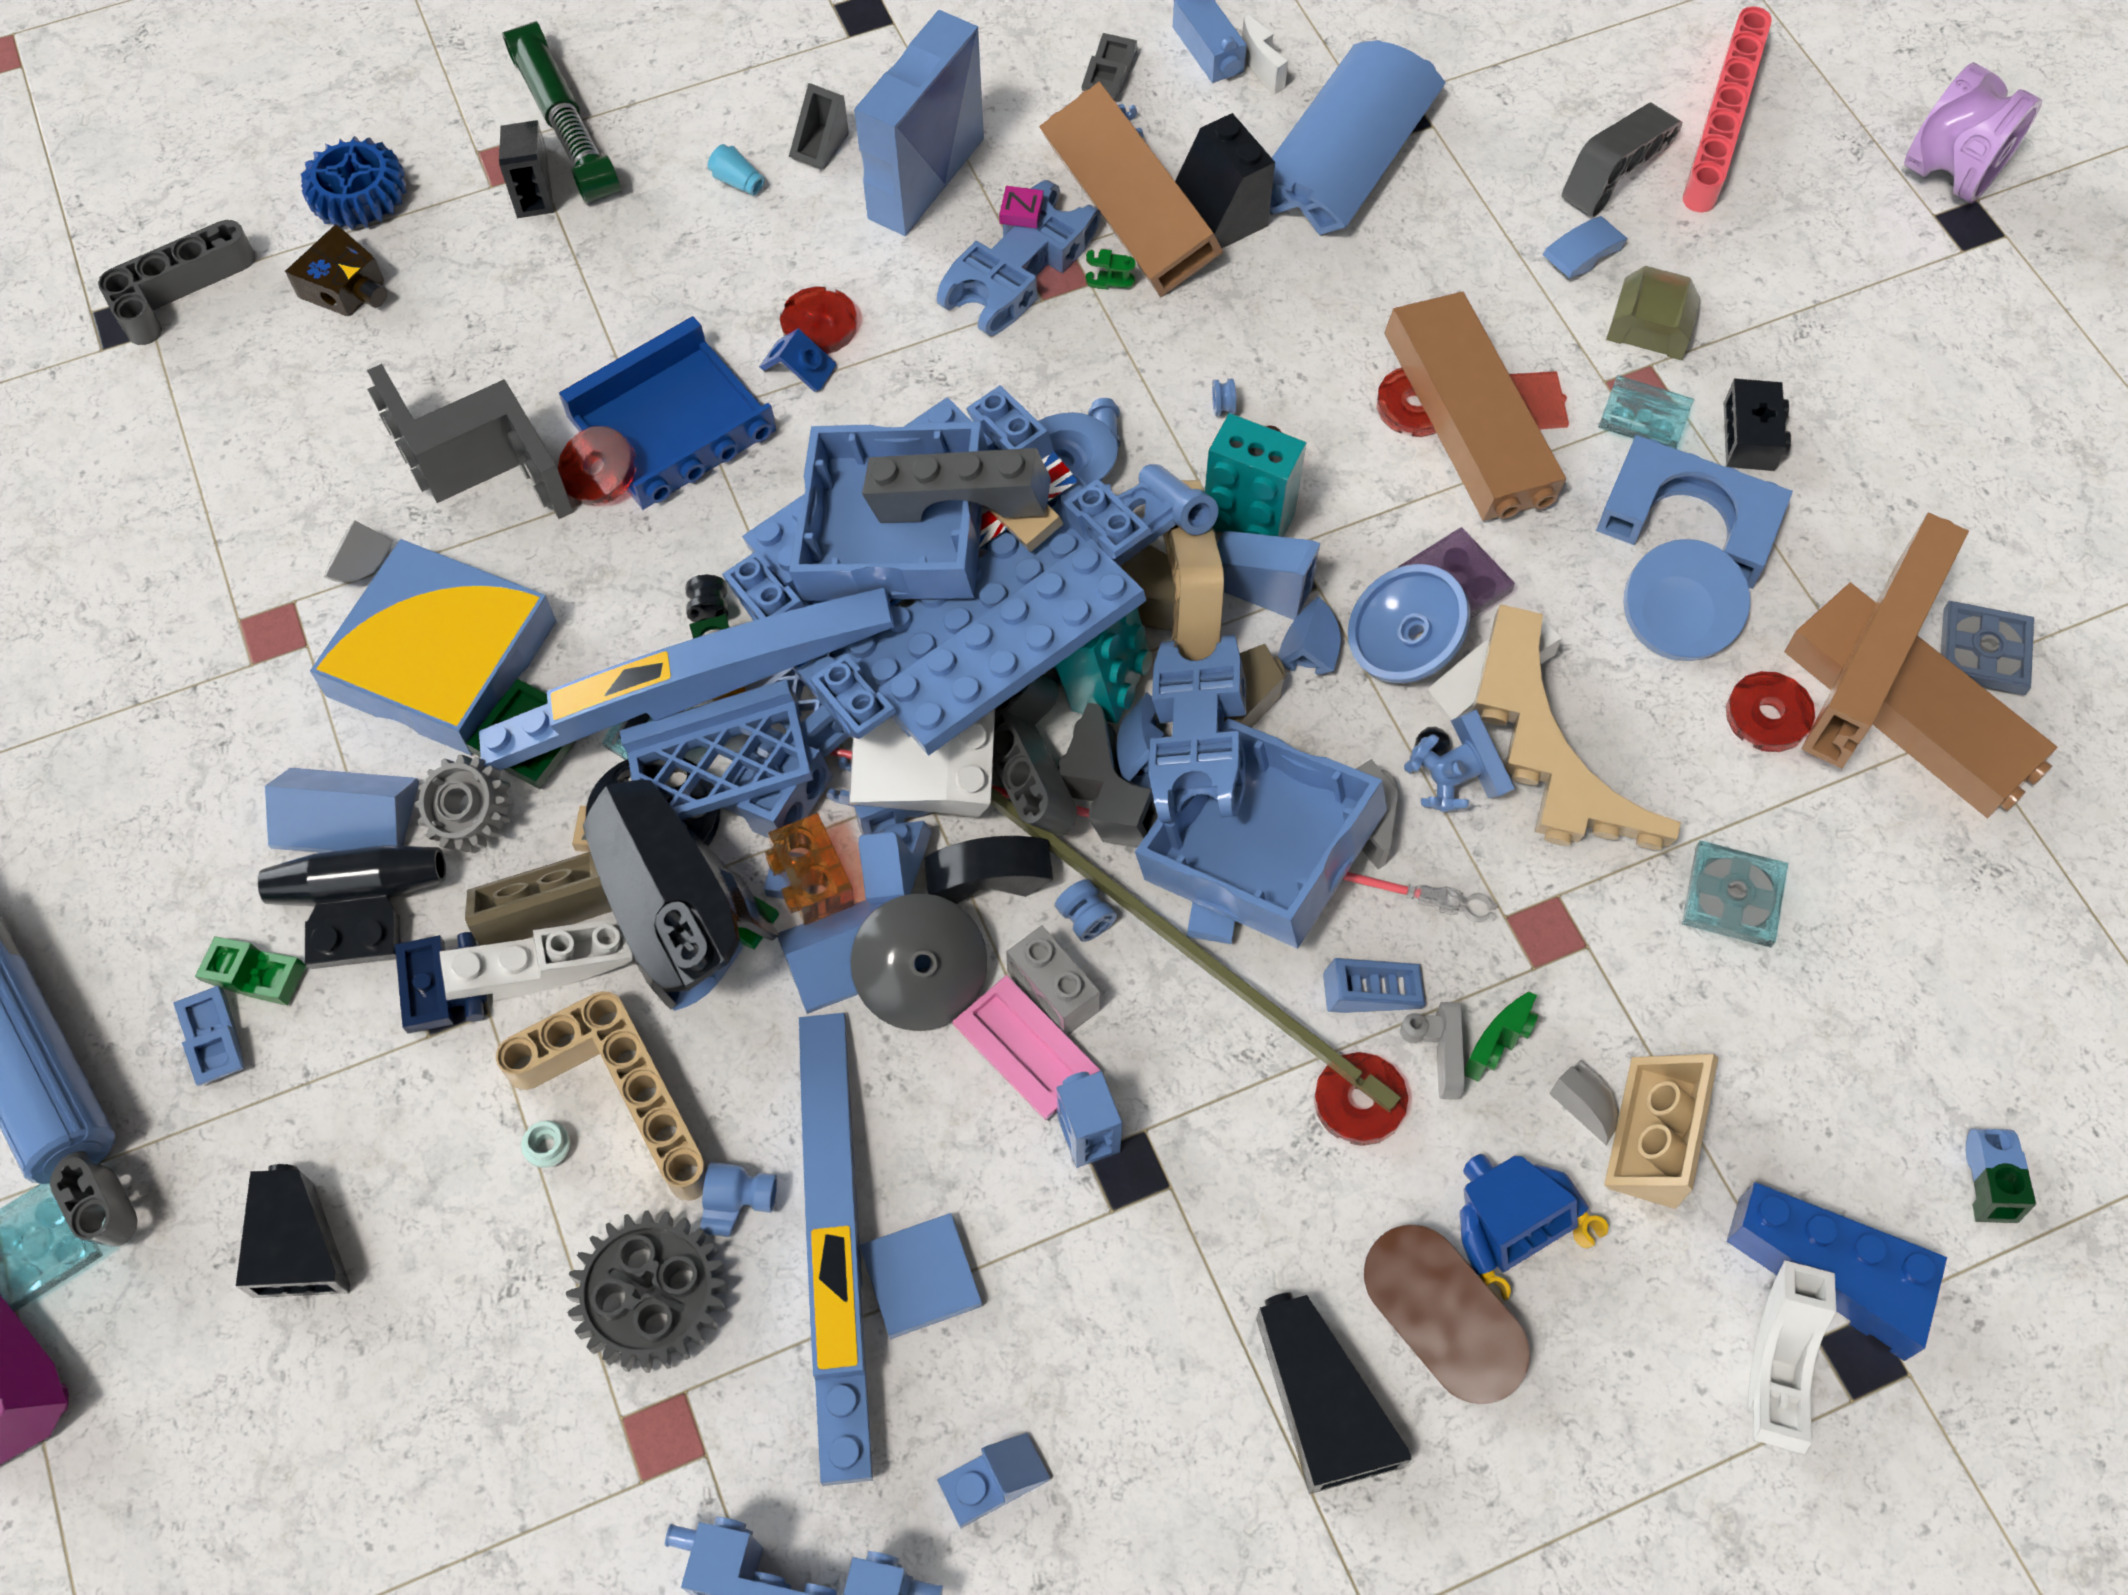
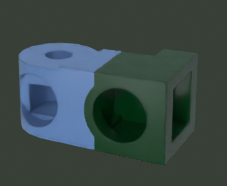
M1973 1128L1967 1135L1965 1151L1967 1163L1972 1170L1977 1198L1972 1204L1975 1222L2019 1223L2036 1205L2025 1153L2022 1152L2018 1135L2014 1130Z

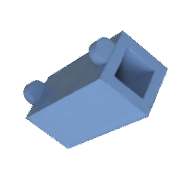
M1174 0L1172 27L1209 80L1215 83L1244 72L1247 44L1216 1Z

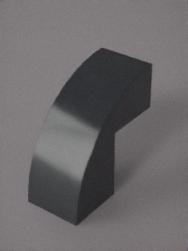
M993 836L972 839L947 846L924 858L928 894L945 898L955 904L963 901L983 887L1026 897L1053 880L1048 839L1038 837Z

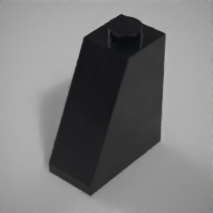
M538 120L501 125L499 166L517 219L554 213L546 145Z
M274 1164L268 1167V1171H250L236 1287L252 1298L349 1294L350 1282L315 1185L298 1167L293 1165Z

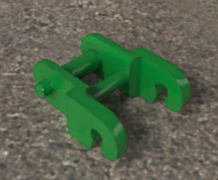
M1101 249L1098 253V258H1094L1095 252L1093 250L1087 252L1086 261L1089 265L1102 267L1107 270H1100L1096 280L1093 279L1094 273L1088 272L1086 274V284L1089 287L1108 290L1109 286L1129 288L1134 285L1135 277L1130 273L1136 266L1134 258L1127 255L1112 254V250Z

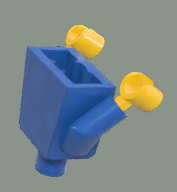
M1483 1154L1471 1158L1464 1167V1175L1471 1182L1463 1189L1465 1205L1459 1213L1461 1241L1471 1267L1488 1286L1492 1283L1500 1288L1504 1301L1509 1299L1511 1289L1505 1279L1495 1275L1494 1269L1497 1266L1504 1273L1572 1230L1574 1240L1580 1247L1591 1248L1595 1246V1242L1587 1232V1225L1593 1228L1599 1238L1606 1236L1608 1233L1606 1220L1600 1216H1590L1588 1214L1589 1205L1570 1177L1564 1172L1539 1164L1533 1165L1522 1156H1513L1500 1165L1495 1166Z

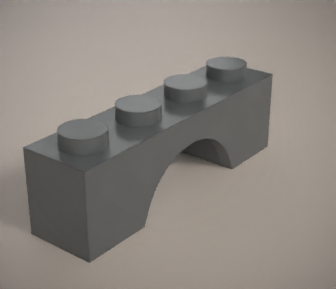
M1037 448L869 457L862 495L880 523L921 521L923 511L928 506L945 500L975 502L994 510L1003 518L1045 516L1051 477Z

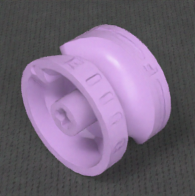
M1972 62L1953 80L1929 113L1909 148L1904 166L1923 177L1938 169L1949 171L1954 177L1953 194L1972 204L1992 184L2012 157L2034 122L2041 108L2042 99L2021 89L2017 90L2012 96L2007 97L2008 90L2001 78L1977 63Z

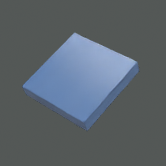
M951 1213L860 1244L890 1340L982 1307V1302Z

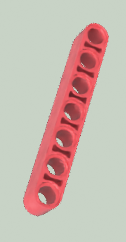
M1755 6L1744 8L1740 12L1733 30L1683 193V202L1692 211L1703 213L1713 209L1726 179L1772 22L1771 15L1763 8Z

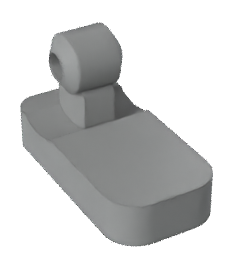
M1441 1002L1436 1016L1426 1015L1424 1017L1418 1013L1408 1014L1400 1028L1402 1038L1409 1043H1418L1422 1040L1425 1042H1439L1437 1046L1439 1098L1460 1099L1464 1090L1460 1002Z

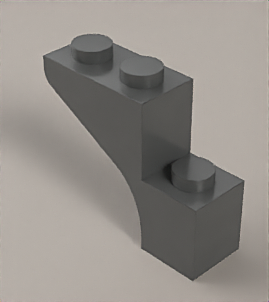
M1087 703L1081 719L1074 726L1072 741L1067 753L1060 759L1058 771L1072 798L1092 801L1089 810V820L1102 842L1138 847L1158 819L1152 789L1135 786L1124 781L1118 764L1116 733L1113 727L1106 723L1102 707L1098 704Z

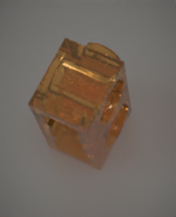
M818 813L768 832L770 849L764 851L766 860L774 876L782 875L787 887L782 888L781 891L788 910L791 914L798 911L804 926L854 906L853 887ZM795 848L809 850L807 854L801 857H794L788 854ZM812 885L826 887L824 892L817 895L805 892Z

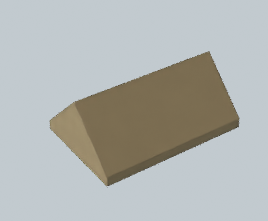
M587 852L468 889L465 921L474 938L481 946L533 937V930L571 925L613 911L603 890L591 853Z

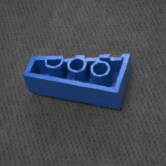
M1756 1182L1738 1199L1726 1242L1775 1275H1778L1785 1260L1835 1273L1836 1311L1850 1320L1849 1325L1866 1336L1871 1334L1889 1346V1352L1904 1362L1926 1348L1946 1266V1256Z

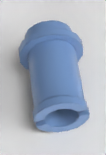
M1099 398L1093 401L1088 415L1099 419L1108 426L1117 440L1118 447H1120L1121 442L1117 426V418L1120 415L1119 407L1110 398Z

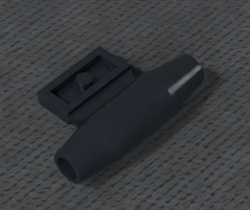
M381 845L316 853L261 869L258 875V891L261 900L265 904L315 906L308 921H305V965L307 967L318 969L396 959L395 944L400 943V915L397 913L390 898L443 883L446 878V862L444 854L439 847Z

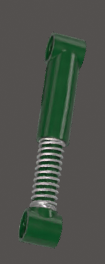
M533 21L502 32L503 40L515 68H519L546 123L555 130L573 165L571 167L573 178L584 203L588 204L621 192L614 167L607 155L600 156L579 116L580 108L549 51L538 22Z

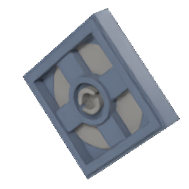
M1949 600L1943 611L1941 654L1982 687L2026 695L2031 689L2034 617Z

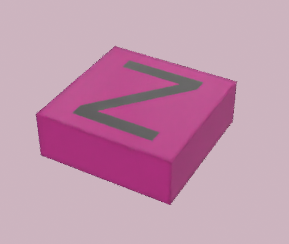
M1006 186L999 213V224L1037 228L1044 200L1043 190Z

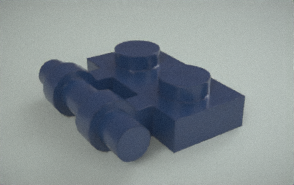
M463 932L457 935L458 948L456 949L476 946V939L471 932ZM440 935L395 944L402 1028L407 1034L453 1025L452 1008L457 1006H465L467 1021L475 1022L484 1019L483 1004L487 1001V994L446 1000L440 962V951H446L445 942Z

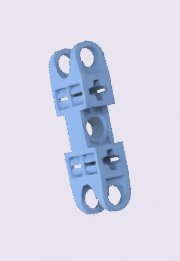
M1049 180L1036 184L1030 189L1043 190L1044 193L1038 227L1029 228L1003 224V238L992 249L976 240L953 262L943 277L937 292V304L947 310H951L955 306L961 307L971 302L982 304L985 308L980 314L978 329L989 336L1000 333L1013 324L1037 300L1036 276L1047 265L1064 273L1086 250L1099 226L1101 217L1099 209L1092 205H1086L1084 208L1078 207L1069 212L1057 210L1054 207L1060 195L1059 186Z
M1235 634L1222 636L1221 643L1216 644L1212 654L1205 659L1197 661L1183 658L1179 652L1178 643L1175 640L1164 641L1160 644L1153 670L1152 701L1159 722H1173L1172 737L1150 738L1148 773L1160 822H1174L1175 813H1180L1184 802L1192 796L1200 794L1215 798L1218 802L1222 818L1236 817L1239 813L1245 790V751L1239 731L1224 732V717L1246 715L1247 682Z

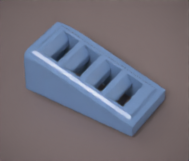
M1334 958L1324 970L1323 979L1328 1012L1352 1013L1422 1009L1425 1006L1420 964ZM1403 977L1405 995H1401L1398 992L1397 978ZM1379 978H1384L1386 993H1381ZM1361 979H1366L1367 992H1362Z

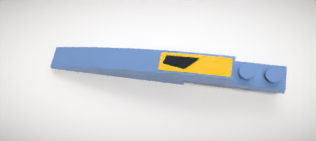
M880 588L740 624L654 651L547 691V704L479 731L481 759L485 760L484 767L486 768L491 765L500 770L506 769L644 713H647L654 721L660 720L893 628L895 625L888 592L885 588Z
M845 1013L799 1017L803 1167L812 1366L816 1387L820 1482L822 1486L873 1481Z

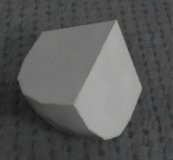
M354 520L342 537L324 577L336 582H354L372 574L383 561L393 540Z
M1580 1060L1575 1067L1571 1066L1557 1080L1549 1094L1600 1141L1607 1145L1616 1131L1618 1118L1614 1094L1603 1079Z

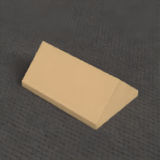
M1715 1054L1631 1057L1604 1186L1610 1190L1676 1209L1690 1194L1694 1186L1718 1063V1057Z

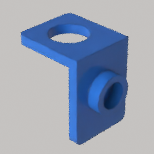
M798 328L779 339L759 366L760 369L765 371L782 362L812 391L817 392L836 367V363Z

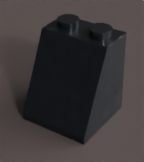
M1233 113L1201 127L1175 180L1176 184L1212 230L1221 248L1227 247L1268 227L1275 161Z

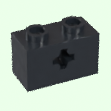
M1734 378L1723 403L1726 467L1775 471L1782 455L1787 456L1791 446L1790 431H1785V422L1789 413V400L1783 398V382Z

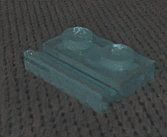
M1617 375L1598 428L1633 439L1635 435L1677 449L1694 399Z

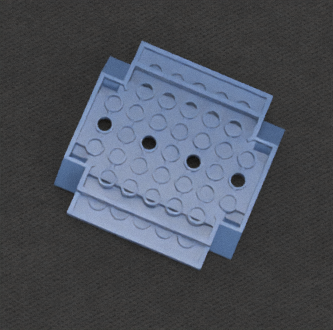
M1001 385L966 408L973 422H981L989 450L1037 448L1042 459L1054 452L1048 430ZM946 397L905 426L919 423L972 421ZM1061 459L1078 480L1075 484L1050 500L1057 502L1052 509L1060 516L1063 525L1031 553L1010 531L1008 533L1003 531L981 546L979 549H986L987 552L978 558L974 598L917 599L913 605L906 608L898 607L901 602L899 601L891 607L895 627L845 646V651L837 657L832 658L824 654L814 658L801 668L796 666L791 668L848 736L860 739L891 717L908 737L911 736L929 756L1147 601L1144 590L1113 559L1150 535V528L1098 478L1087 484ZM805 494L744 534L742 537L747 547L752 551V554L722 574L753 621L829 601H802L789 573L796 522L803 506Z

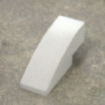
M1535 608L1531 610L1532 612L1539 613ZM1544 618L1542 619L1539 643L1540 664L1555 656L1562 639ZM1489 639L1465 656L1427 689V696L1450 723V720L1473 710Z

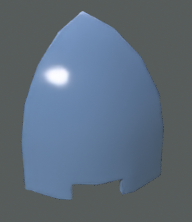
M1320 597L1309 603L1299 613L1289 627L1281 644L1277 657L1281 660L1283 666L1291 671H1295L1297 665L1306 668H1316V675L1334 671L1340 652L1341 635L1333 612Z

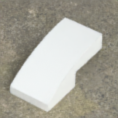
M1248 14L1244 16L1242 39L1247 44L1245 58L1260 82L1275 95L1285 88L1288 60L1272 48L1274 33Z

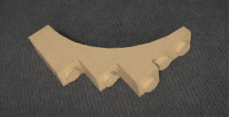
M1500 604L1494 617L1473 710L1477 709L1478 714L1481 715V720L1490 724L1506 725L1507 721L1514 723L1504 765L1507 773L1513 774L1512 779L1514 781L1527 785H1538L1539 781L1546 782L1535 832L1544 834L1545 841L1562 846H1570L1571 841L1578 843L1585 835L1586 827L1592 828L1593 835L1605 839L1616 840L1621 835L1636 839V845L1646 849L1662 850L1663 846L1669 847L1678 839L1681 822L1647 811L1615 793L1588 770L1566 742L1551 713L1541 678L1539 643L1543 614Z

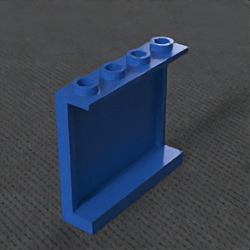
M694 316L559 392L567 418L642 510L654 503L662 502L669 494L688 483L697 481L704 473L721 463L732 460L741 451L755 443L764 441L771 433L776 431L772 406L769 403L763 406L758 403L707 344L702 325Z

